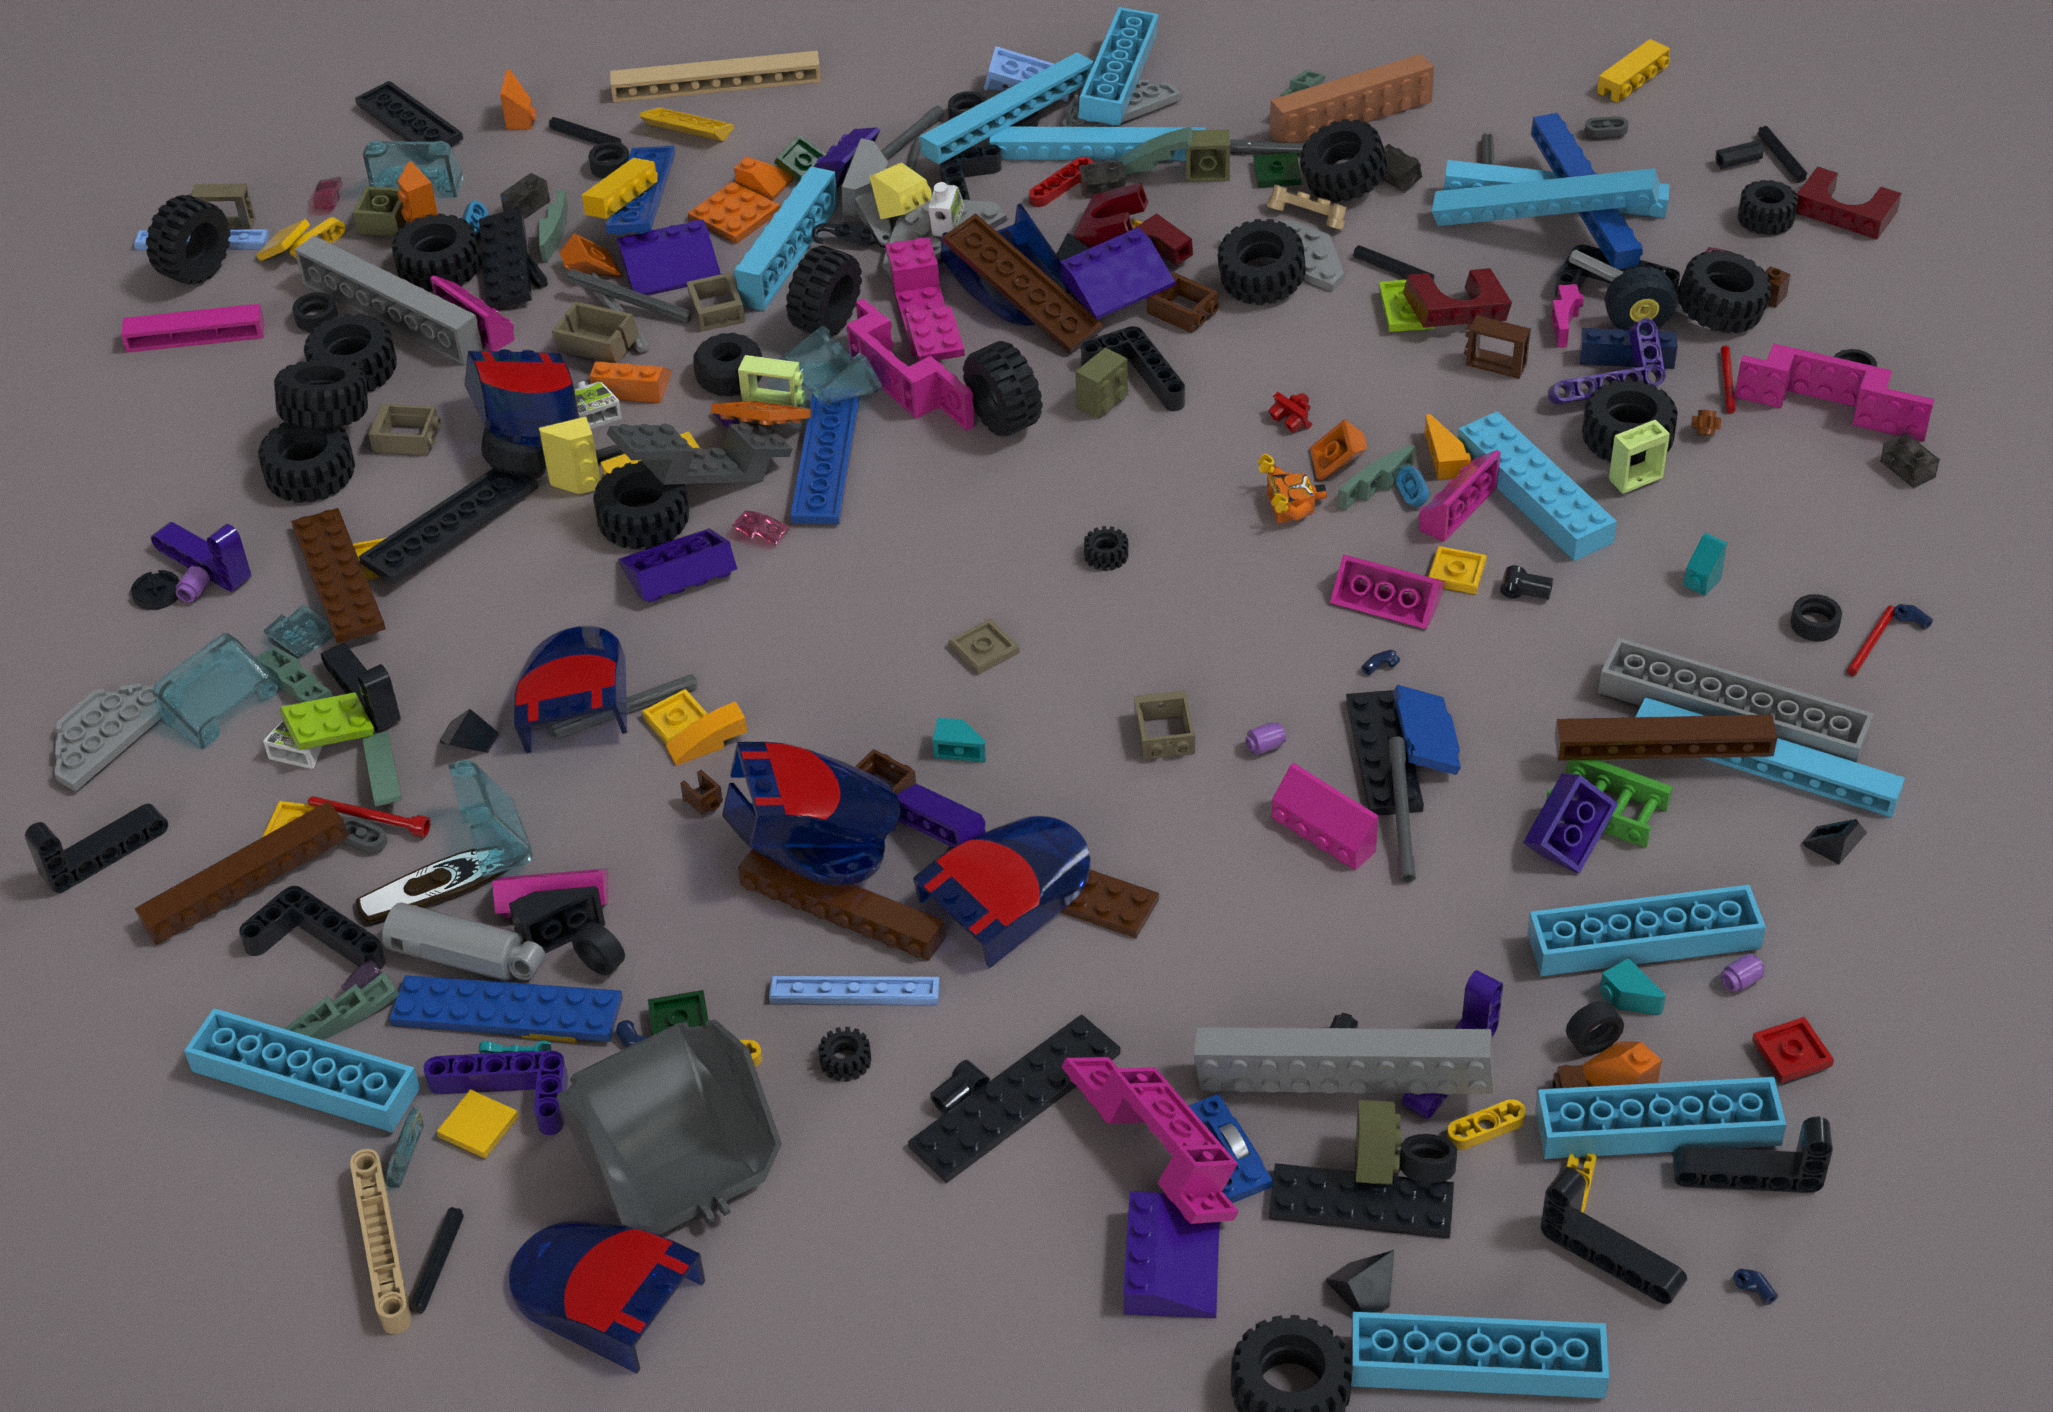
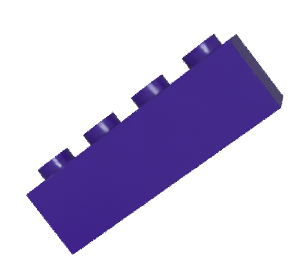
M917 783L891 797L897 821L952 848L968 840H984L987 838L986 823L982 814Z

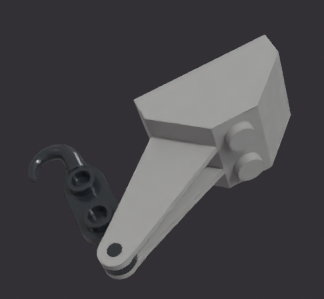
M860 139L842 185V215L850 217L859 216L865 226L848 222L818 224L813 228L811 235L816 243H824L823 240L818 238V233L826 231L832 233L838 239L864 246L876 243L881 250L886 251L885 244H889L892 236L889 218L880 219L869 176L888 168V161L874 141Z

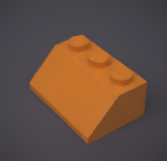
M412 161L408 162L398 180L399 191H397L398 197L403 204L401 212L407 223L413 222L418 217H426L429 214L433 216L438 215L431 181Z
M595 362L589 378L591 384L602 382L618 400L661 403L672 373L670 369L659 366Z

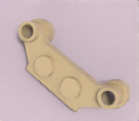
M1274 185L1272 195L1268 198L1267 207L1283 211L1285 203H1290L1327 215V226L1343 230L1346 206L1340 204L1330 205L1331 201L1318 197L1317 200L1310 198L1311 194L1298 191V194L1286 192V187Z

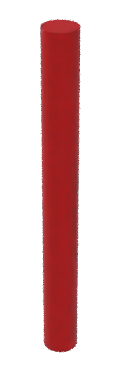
M1722 346L1720 352L1726 412L1732 414L1736 411L1730 348L1729 346Z
M1887 606L1849 665L1847 669L1849 675L1855 676L1893 618L1894 606Z

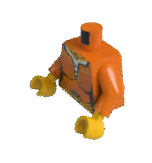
M1263 454L1258 460L1260 464L1259 471L1261 473L1268 472L1267 495L1277 523L1290 520L1300 521L1314 513L1315 500L1326 499L1325 485L1311 486L1307 474L1284 472L1276 465H1273L1274 459L1268 454Z

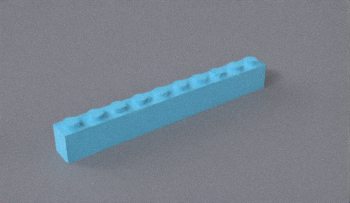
M1076 52L920 136L921 155L940 164L1083 87L1095 61Z
M1007 127L990 136V145L1000 147L1001 160H1075L1079 157H1088L1092 160H1117L1131 149L1150 139L1187 127ZM1191 127V129L1206 130V127ZM1186 148L1174 150L1173 158L1166 160H1186Z
M1447 160L1444 190L1557 179L1553 171ZM1660 183L1658 201L1655 205L1617 209L1623 214L1665 218L1669 202V184Z
M1655 168L1443 190L1435 192L1432 213L1438 226L1655 205L1658 201L1660 182Z
M1646 697L1636 717L1704 716ZM1777 738L1774 756L1703 758L1891 818L1901 797L1905 777Z

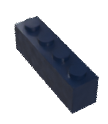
M1582 328L1579 349L1580 365L1635 367L1629 330ZM1639 330L1643 336H1646L1647 331ZM1658 331L1664 368L1674 369L1678 347L1677 332ZM1644 349V356L1647 359H1650V351L1648 349Z

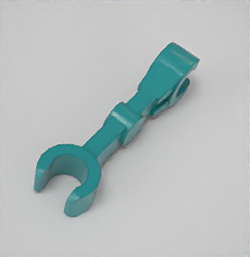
M483 1041L479 1044L480 1054L551 1051L552 1049L549 1041H539L535 1046H503L490 1041Z

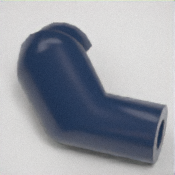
M1899 604L1894 608V617L1901 622H1916L1924 629L1929 628L1933 622L1931 617L1915 605Z
M1386 650L1374 654L1361 668L1365 674L1371 675L1385 662L1389 667L1393 668L1400 662V657L1396 655V651Z
M630 1020L619 1022L616 1028L617 1036L626 1048L649 1038V1036L638 1035L633 1027V1022Z
M1738 1269L1734 1272L1733 1280L1736 1286L1744 1290L1757 1292L1765 1304H1771L1778 1298V1294L1761 1272L1748 1269Z

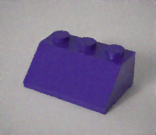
M877 127L853 129L848 135L844 134L836 146L832 145L829 148L825 157L820 156L814 167L834 171L837 189L845 180L860 139L871 140L875 143L880 129Z
M1561 773L1523 843L1542 857L1576 873H1580L1618 803L1581 775Z

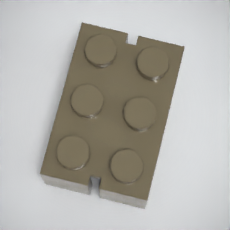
M576 301L565 313V318H561L552 330L559 352L607 363H618L627 352L626 348H630L639 336L633 314Z

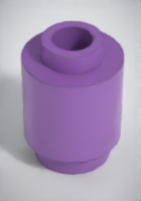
M189 567L176 585V596L186 603L197 600L210 582L206 570L201 567Z
M1273 722L1249 730L1247 737H1245L1248 750L1256 755L1281 747L1282 743L1286 742L1284 728L1280 723L1274 724Z
M1745 954L1724 968V971L1720 974L1721 981L1730 992L1742 991L1763 978L1764 964L1757 956Z

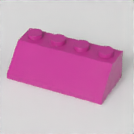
M437 276L430 277L434 295L476 315L481 343L487 349L495 352L515 340L514 326L509 318L503 317L496 309L489 307L480 298H476L467 289L462 288L458 284Z
M1495 450L1473 459L1467 466H1464L1460 473L1454 479H1451L1440 493L1438 492L1427 506L1422 507L1418 516L1420 519L1419 531L1445 542L1497 489L1501 452Z
M1343 554L1330 603L1427 629L1439 605L1445 581Z
M1292 763L1272 798L1271 817L1278 823L1284 824L1293 830L1298 836L1304 837L1315 844L1320 850L1334 856L1342 864H1346L1356 870L1376 852L1378 815L1297 764Z
M608 868L499 877L492 881L495 914L502 913L503 918H512L509 907L510 902L535 891L596 886L599 890L601 905L608 903Z

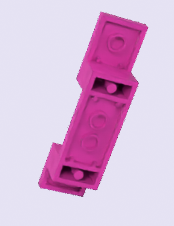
M930 237L885 244L890 263L892 289L912 356L917 355L918 362L929 356L933 357L936 361L965 356L964 346L951 306L946 307L939 286L938 263Z
M864 298L857 301V319L846 324L850 361L916 419L940 408L966 431L974 428V395L971 388L965 386L958 380L956 375L951 374L942 363L937 362L931 356L907 367L892 352V324L889 318L882 315L874 305L868 303Z
M1775 343L1772 345L1767 360L1742 356L1734 396L1735 398L1781 408L1787 392L1790 391L1855 406L1852 425L1922 442L1925 441L1935 400L1889 389L1892 370Z
M1109 1057L1065 1059L1062 1065L1063 1070L1068 1074L1070 1080L1082 1091L1086 1100L1101 1114V1118L1108 1124L1145 1122L1149 1130L1165 1145V1149L1173 1155L1159 1179L1158 1185L1166 1193L1167 1198L1182 1212L1183 1217L1191 1224L1234 1221L1239 1211L1222 1191L1238 1163L1155 1067L1118 1068Z

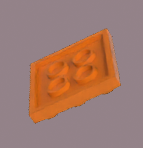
M732 181L689 211L688 220L698 221L703 219L708 230L737 244L773 218L774 214L780 209V204Z
M760 401L713 403L711 406V413L721 414V419L733 420L740 418L741 422H754L756 420L762 425H773L774 423L787 424V422L801 423V419L811 418V408Z

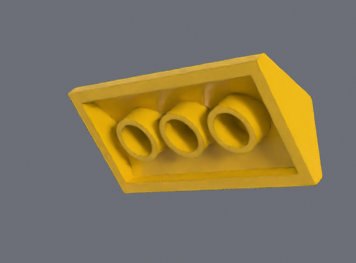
M661 107L643 111L639 114V117L649 125L718 141H724L734 129V124Z

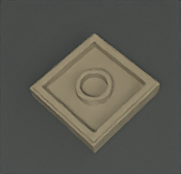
M991 619L948 640L949 647L977 675L1020 653L1019 646Z

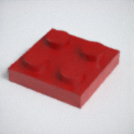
M1805 1017L1753 1033V1043L1780 1083L1833 1066V1057Z

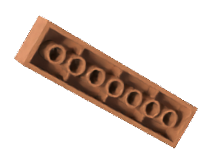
M1418 54L1271 99L1270 136L1275 142L1302 143L1310 140V135L1314 132L1317 133L1320 127L1331 125L1330 123L1334 121L1342 122L1343 119L1353 121L1355 119L1360 120L1362 123H1367L1431 103L1434 66L1422 54Z

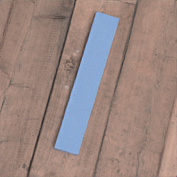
M147 230L138 231L134 242L135 250H146L148 248L146 245V238L149 234ZM230 230L231 236L228 239L230 246L227 249H262L267 244L269 238L268 230Z
M772 976L769 1001L770 1004L938 1005L940 981L939 977Z

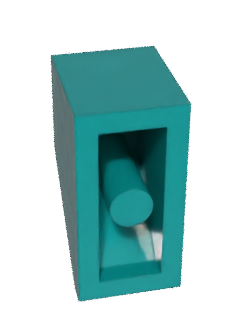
M1705 532L1686 567L1683 585L1706 596L1721 580L1727 542Z
M937 718L932 739L934 758L986 762L985 740L962 719Z
M1629 958L1602 973L1599 991L1606 1001H1610L1617 1009L1653 1015L1663 1013L1666 994Z

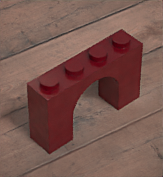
M1817 166L1796 194L1798 196L1796 213L1878 240L1898 212L1902 193L1880 186L1868 202L1859 205L1844 204L1831 197L1835 192L1838 173Z
M1142 183L1092 195L1073 237L1087 247L1092 248L1133 230L1134 226L1129 215L1144 212L1149 202Z
M1157 213L1134 228L1139 227L1151 239L1158 253L1176 266L1193 256L1192 238Z
M1491 268L1469 271L1464 288L1472 300H1457L1446 296L1438 289L1429 273L1408 275L1403 290L1405 298L1423 328L1472 324L1477 315L1498 321H1506L1512 305V301Z

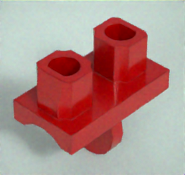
M1278 391L1273 395L1275 403L1268 410L1272 419L1279 422L1287 415L1288 418L1284 421V424L1293 433L1302 426L1307 430L1312 426V422L1308 420V411L1311 406L1308 405L1309 397L1306 394L1291 395L1289 399Z

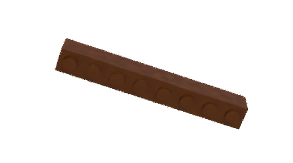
M1773 715L1557 719L1555 729L1558 761L1774 756L1777 743Z
M327 801L134 909L143 927L157 945L334 845L339 844L349 836L343 819L331 803Z
M752 849L738 866L740 885L747 890L759 892L772 900L781 901L795 909L811 913L819 919H826L842 928L856 931L864 937L873 938L885 943L889 947L908 952L914 957L930 961L946 938L944 920L791 859L764 856Z

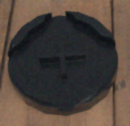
M158 570L159 573L154 574L152 572L143 574L136 579L131 587L134 603L146 610H159L170 606L178 599L175 593L176 585L180 581L178 576L166 570Z

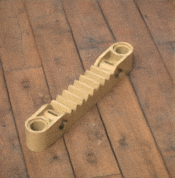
M362 1149L357 1151L350 1159L352 1179L376 1311L383 1330L388 1334L395 1335L405 1332L409 1328L412 1316L396 1241L385 1173L378 1153L372 1149Z

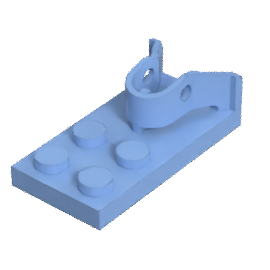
M995 46L984 90L1003 92L1054 64ZM1007 84L1009 88H1004L1003 85ZM1070 94L1060 98L1059 100L1068 102Z

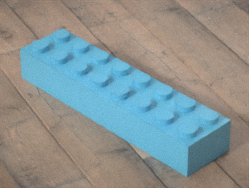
M1118 7L1081 92L1078 118L1090 122L1096 121L1120 126L1157 37L1159 14Z
M810 167L806 174L802 175L798 185L792 189L787 200H784L781 208L774 214L770 223L765 226L759 238H756L751 249L745 253L743 260L735 267L734 277L737 281V291L744 307L765 311L814 242L811 236L813 228L818 224L827 223L837 210L838 200L834 171Z
M1498 411L1458 429V439L1464 444L1466 453H1470L1471 461L1495 450L1501 452L1497 489L1573 561L1614 543L1617 521Z
M1750 885L1531 911L1527 934L1540 976L1611 968L1628 958L1634 964L1761 949L1766 926Z
M213 1008L184 1050L191 1071L392 1133L420 1090L414 1067Z
M1774 1077L1538 1089L1535 1108L1544 1159L1569 1158V1154H1574V1157H1586L1587 1153H1595L1596 1156L1674 1152L1681 1147L1725 1149L1782 1146L1786 1129V1121Z
M1353 1312L1351 1330V1386L1606 1399L1609 1383L1606 1323Z

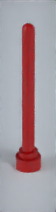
M311 796L308 799V805L316 808L329 801L337 813L407 828L409 832L418 837L425 838L431 826V819L427 816L417 815L416 817L407 818Z

